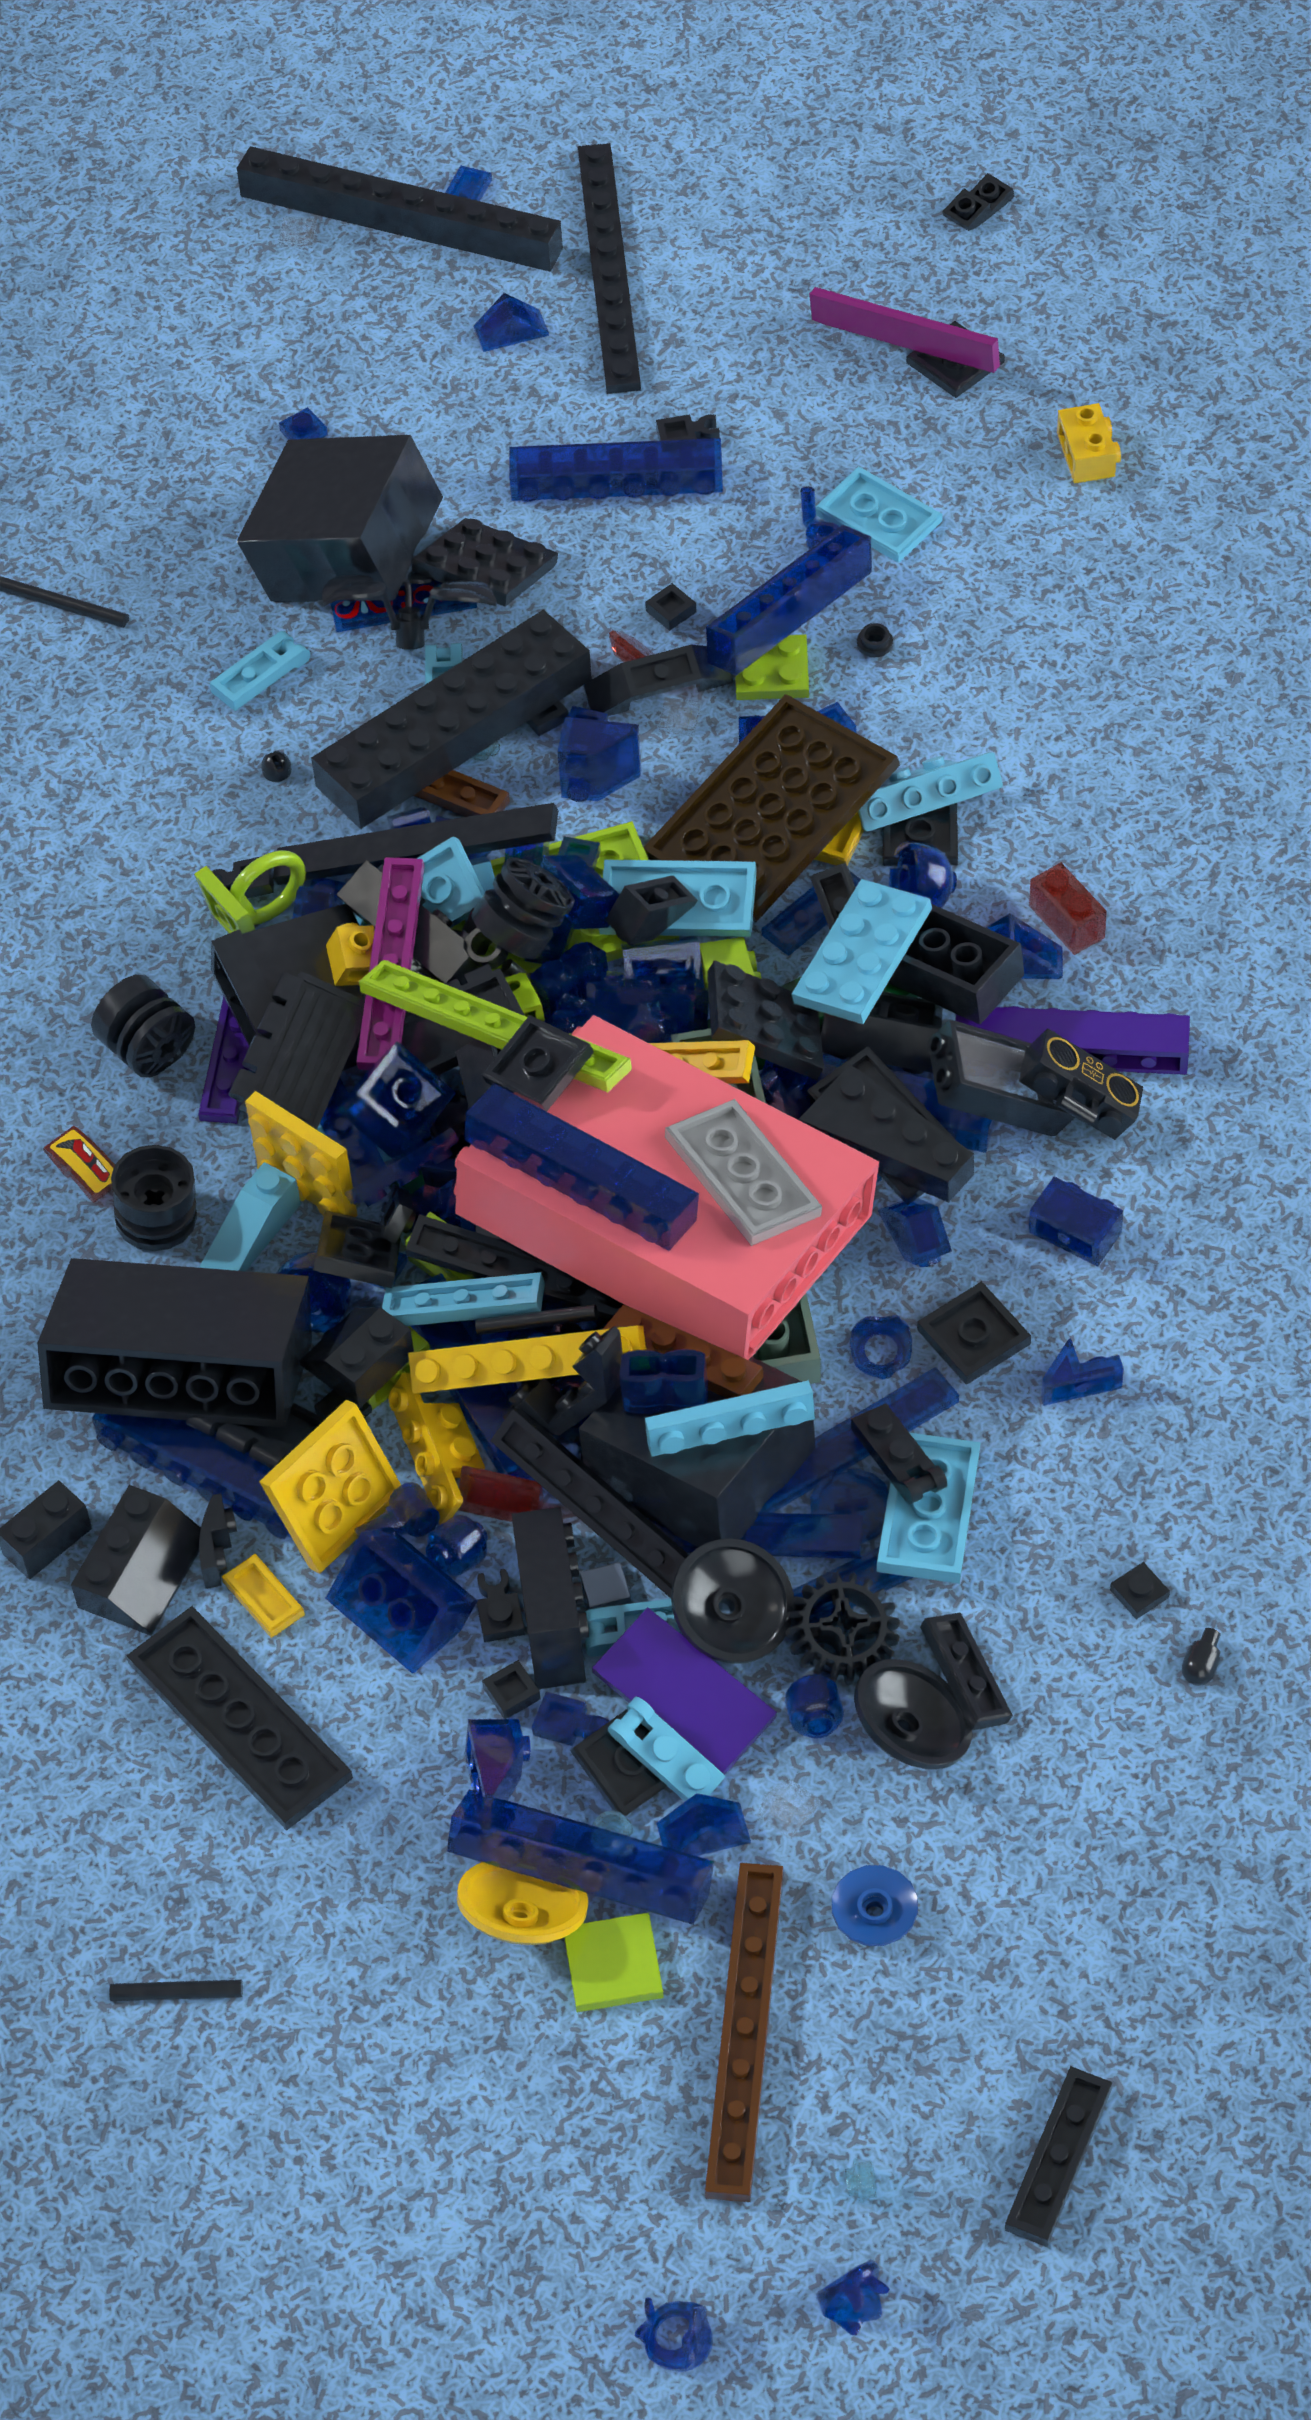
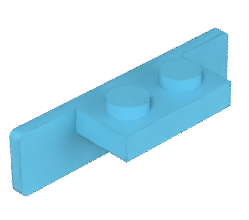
M987 752L960 762L944 760V756H938L923 761V768L911 772L909 767L895 770L889 779L881 785L858 811L863 830L872 831L1002 788L1003 783L995 754Z

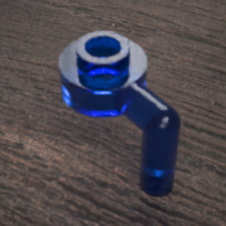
M809 486L803 487L800 493L802 523L806 527V546L818 555L832 554L842 545L841 528L832 522L818 521L816 518L815 489Z

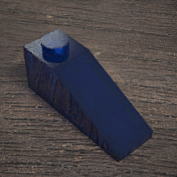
M468 1719L465 1759L481 1830L491 1829L521 1780L523 1762H529L530 1738L529 1736H523L519 1719Z

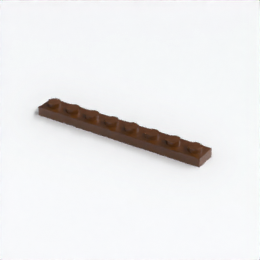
M740 1863L705 2199L751 2202L784 1876L783 1866Z

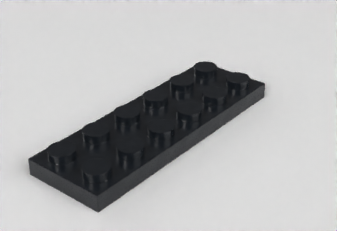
M193 1606L189 1607L126 1655L128 1664L286 1831L353 1779L352 1771Z

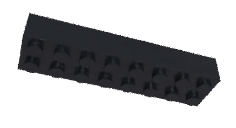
M543 609L311 757L315 786L355 825L362 829L531 720L534 716L551 707L558 700L560 701L583 686V684L592 680L590 650Z

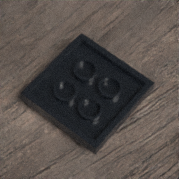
M464 518L412 559L411 571L441 583L452 580L482 581L491 588L497 604L506 607L554 568L557 564L558 553L545 548L543 544L528 542L515 537L509 531L497 530L486 526L480 520Z
M714 960L707 971L711 1039L716 1041L749 1040L755 1046L754 1056L817 1080L824 1070L818 1011L794 1004L792 998L793 991L780 987L770 979H760L745 973L738 966L732 964L725 965Z

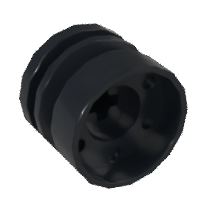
M512 857L506 860L502 866L501 873L497 874L494 878V889L486 890L473 909L471 916L478 929L494 944L518 957L535 959L539 958L552 939V928L559 927L562 924L564 915L569 914L575 900L568 888L552 873L526 859Z
M137 974L121 980L103 996L93 1013L91 1022L93 1035L113 1053L118 1054V1058L127 1064L132 1071L140 1077L146 1078L159 1075L178 1061L192 1042L196 1028L194 1017L176 1001L169 998L168 994L148 976Z
M161 1145L141 1146L125 1153L115 1164L111 1175L117 1231L124 1241L136 1248L149 1251L171 1249L183 1243L193 1232L197 1220L193 1166L180 1152L171 1147Z

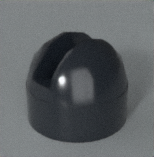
M274 751L273 753L266 754L262 760V774L267 780L280 782L290 776L292 771L291 762L285 753ZM279 762L282 768L277 770L274 763Z

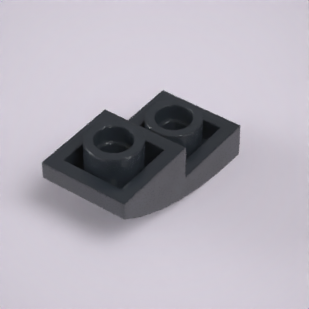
M987 173L970 192L964 188L942 211L943 216L968 231L973 230L1015 197L1014 190Z
M221 1493L212 1496L204 1514L200 1531L199 1558L206 1589L222 1586L219 1571L227 1570L223 1549L232 1548L229 1533L237 1532L233 1507L224 1508Z

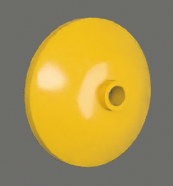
M500 1857L476 1864L461 1877L457 1889V1904L463 1916L482 1933L494 1939L512 1944L540 1945L562 1939L582 1925L588 1910V1896L578 1879L561 1867L546 1861L527 1857Z

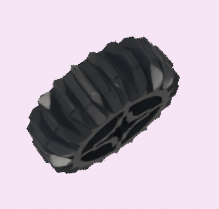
M837 1571L831 1577V1584L823 1576H819L815 1581L816 1588L808 1584L804 1585L801 1591L803 1597H794L791 1606L795 1611L788 1612L786 1622L792 1625L786 1630V1638L795 1641L790 1648L791 1654L799 1655L804 1653L799 1663L800 1667L807 1668L813 1664L815 1666L813 1672L815 1679L821 1677L823 1671L829 1673L828 1681L831 1685L836 1683L838 1675H843L847 1686L852 1685L855 1673L860 1678L864 1671L872 1664L892 1659L894 1651L890 1646L897 1645L900 1638L897 1633L893 1632L898 1629L900 1620L890 1616L895 1610L894 1602L881 1603L885 1598L886 1592L884 1589H880L872 1593L870 1591L873 1583L871 1578L866 1579L863 1586L856 1584L857 1575L855 1572L849 1575L847 1582H842L841 1575ZM828 1602L833 1603L829 1617L820 1618L818 1623H809L810 1615L818 1607ZM849 1602L859 1606L867 1614H858L851 1609ZM839 1616L844 1629L849 1630L846 1641L845 1634H842L841 1628L836 1627ZM868 1634H876V1642L867 1651L853 1656L855 1641L866 1639ZM818 1643L831 1645L837 1655L827 1652Z

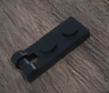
M887 1403L851 1419L852 1432L908 1504L921 1500L923 1494L930 1490L936 1493L947 1488V1478L943 1470L938 1465L932 1463Z

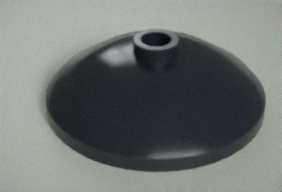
M718 1539L698 1547L678 1568L671 1590V1605L675 1621L688 1642L704 1655L714 1660L731 1664L756 1661L777 1648L786 1637V1630L791 1627L786 1622L788 1612L794 1611V1608L791 1606L794 1593L790 1580L779 1562L763 1548L744 1540ZM719 1603L728 1605L730 1614H723L719 1609Z
M887 1659L869 1666L857 1681L854 1691V1703L859 1720L872 1741L892 1758L917 1768L943 1769L958 1762L967 1752L972 1740V1730L949 1684L935 1672L907 1660Z

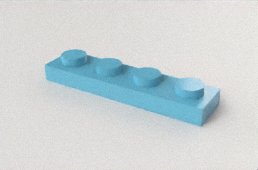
M539 1272L396 1286L392 1288L386 1287L382 1309L406 1326L541 1311L545 1281L542 1273Z
M809 1380L647 1417L645 1418L651 1456L673 1454L683 1449L705 1444H716L722 1440L744 1435H755L765 1430L798 1425L805 1421L814 1420L813 1391Z

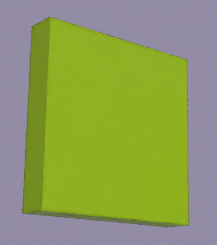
M649 1912L582 1923L576 1931L564 1937L576 2012L664 1998Z

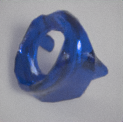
M898 1315L885 1317L867 1316L857 1322L852 1328L850 1337L851 1356L855 1366L864 1374L881 1380L889 1379L894 1373L904 1369L909 1364L912 1355V1335L908 1324ZM886 1335L894 1340L898 1351L893 1361L884 1365H878L866 1357L865 1345L873 1336Z
M869 2259L816 2293V2299L820 2305L822 2315L837 2323L850 2335H857L863 2322L877 2320L882 2316L879 2294H887L890 2289L886 2284L878 2280L880 2273L878 2264L874 2260Z
M647 2297L644 2303L647 2320L637 2328L635 2337L644 2343L649 2360L665 2370L686 2372L699 2367L707 2359L713 2345V2333L707 2319V2308L694 2302L675 2301L667 2302L657 2310H654L652 2299ZM682 2317L689 2321L688 2332L682 2338V2347L676 2350L662 2348L656 2339L659 2326L668 2318Z

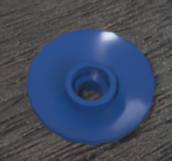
M865 1865L850 1871L837 1883L832 1895V1916L838 1929L850 1940L865 1946H885L900 1940L912 1929L918 1915V1896L911 1881L899 1871L884 1865ZM871 1907H879L883 1913L880 1916H870L867 1914V1910Z

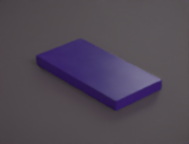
M648 1607L592 1667V1673L628 1703L636 1696L647 1702L662 1720L724 1775L777 1717L775 1710L710 1657L694 1648L682 1634Z

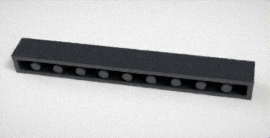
M252 146L248 148L236 168L240 195L244 198L551 272L563 250L560 220Z

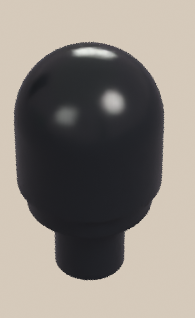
M1205 1628L1201 1640L1194 1641L1188 1647L1184 1657L1182 1674L1193 1685L1200 1686L1210 1682L1219 1665L1220 1650L1216 1646L1221 1634L1213 1628Z

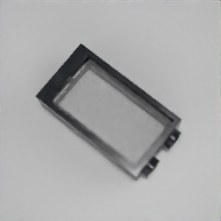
M951 1019L928 1040V1052L931 1058L934 1085L939 1105L1047 1136L1058 1135L1075 1119L1074 1116L1057 1107L1056 1100L1049 1101L1019 1082L1024 1053L1032 1043Z

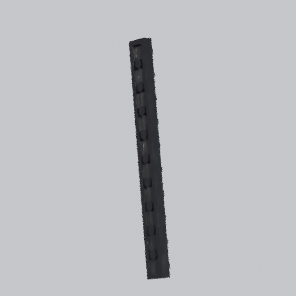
M611 143L577 146L606 394L641 391Z

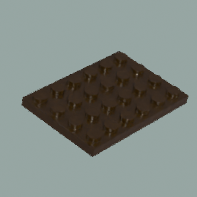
M785 694L643 848L650 860L755 862L757 872L753 921L757 922L900 766L898 756Z

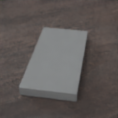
M735 1099L665 1128L666 1140L751 1246L821 1216L822 1205Z

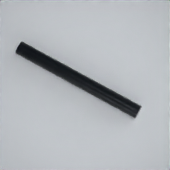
M0 576V591L123 628L129 621V614Z

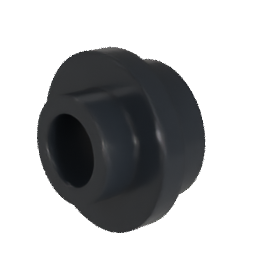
M879 623L866 625L857 637L858 650L868 657H882L888 654L893 647L892 634L886 626Z

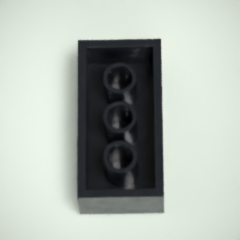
M931 904L932 910L888 983L981 1025L1024 976L1021 943Z

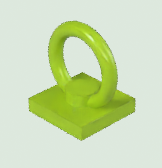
M280 850L267 853L250 863L237 876L230 891L207 866L200 869L194 875L214 918L228 933L240 929L241 933L244 934L254 931V925L265 923L280 915L293 903L303 887L306 870L302 859L297 854ZM273 867H289L291 871L290 879L282 893L268 905L255 910L244 895L251 883L259 875Z

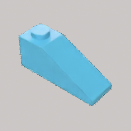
M264 1162L239 1192L199 1268L246 1271L301 1205L296 1178Z

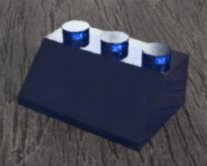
M392 1527L361 1532L325 1597L328 1602L411 1673H415L462 1630L478 1601Z

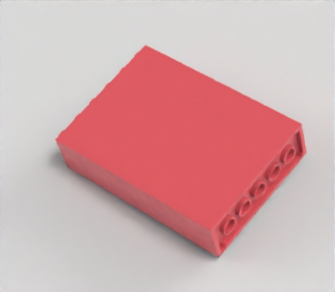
M593 1015L583 1027L578 1026L571 1035L630 1058L632 1070L608 1093L572 1079L546 1113L517 1098H510L504 1105L501 1114L492 1123H486L480 1131L478 1138L470 1147H464L455 1160V1168H457V1180L454 1188V1195H456L455 1214L633 1309L749 1360L872 1216L879 1161ZM733 1099L738 1102L822 1205L820 1217L753 1246L749 1244L665 1138L666 1127Z

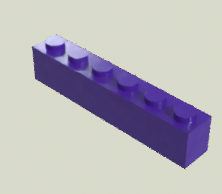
M1009 1006L996 1007L979 1025L955 1014V1021L1029 1043H1033L1048 1028L1119 1072L1187 1075L1190 1016L1176 1015L1173 1013L1144 1014L1133 1011L1122 1013L1101 1012L1097 1010H1060L1058 1008L1035 1009ZM961 1059L962 1064L982 1065L979 1063Z

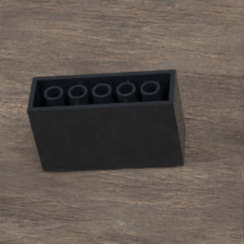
M71 1258L37 1342L43 1409L175 1420L206 1418L215 1420L217 1423L285 1428L304 1369L300 1365L299 1360L309 1352L312 1343L309 1276Z

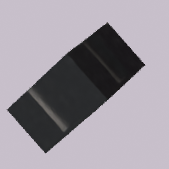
M411 435L291 439L284 446L236 542L270 601L278 603L322 600L325 584L332 578L343 575H366L372 577L373 581H381L386 586L389 600H394L412 564L415 549L426 534L443 496ZM381 596L344 600L371 601L382 600Z
M753 1357L749 1359V1361L763 1367L764 1376L751 1393L802 1382ZM647 1362L648 1367L630 1369L625 1375L624 1381L607 1403L593 1411L579 1427L583 1463L646 1518L658 1522L675 1536L697 1547L718 1539L740 1540L756 1521L764 1504L787 1484L816 1449L814 1420L805 1421L798 1425L765 1430L755 1435H744L726 1439L716 1444H705L683 1449L673 1454H662L652 1457L647 1441L645 1418L727 1398Z

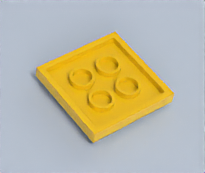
M255 1091L245 1101L257 1160V1169L265 1162L296 1178L300 1201L307 1199L317 1206L323 1216L325 1211H331L357 1217L347 1149Z
M345 1400L259 1481L308 1567L319 1574L405 1493L357 1404Z

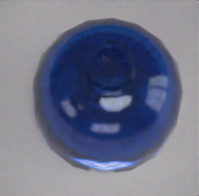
M911 841L901 843L893 856L900 857L897 868H890L889 887H895L905 892L929 898L931 904L942 908L957 886V876L955 871H952V866L947 856L931 844Z
M316 1251L303 1252L286 1260L276 1274L309 1276L311 1313H315L319 1309L322 1310L319 1315L311 1314L312 1332H325L339 1323L349 1307L352 1291L351 1280L314 1271Z

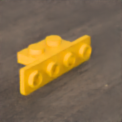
M402 1373L389 1393V1406L395 1414L402 1432V1438L408 1446L415 1464L416 1473L420 1476L428 1496L429 1505L433 1509L440 1525L449 1524L463 1503V1497L455 1478L478 1477L484 1471L485 1466L459 1403H424L420 1393H412L410 1373Z

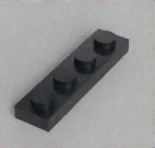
M1070 2066L1005 2222V2231L1048 2247L1111 2093L1113 2082Z

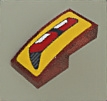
M72 1126L43 1148V1151L67 1179L71 1177L93 1203L112 1191L111 1175L115 1164L77 1127Z

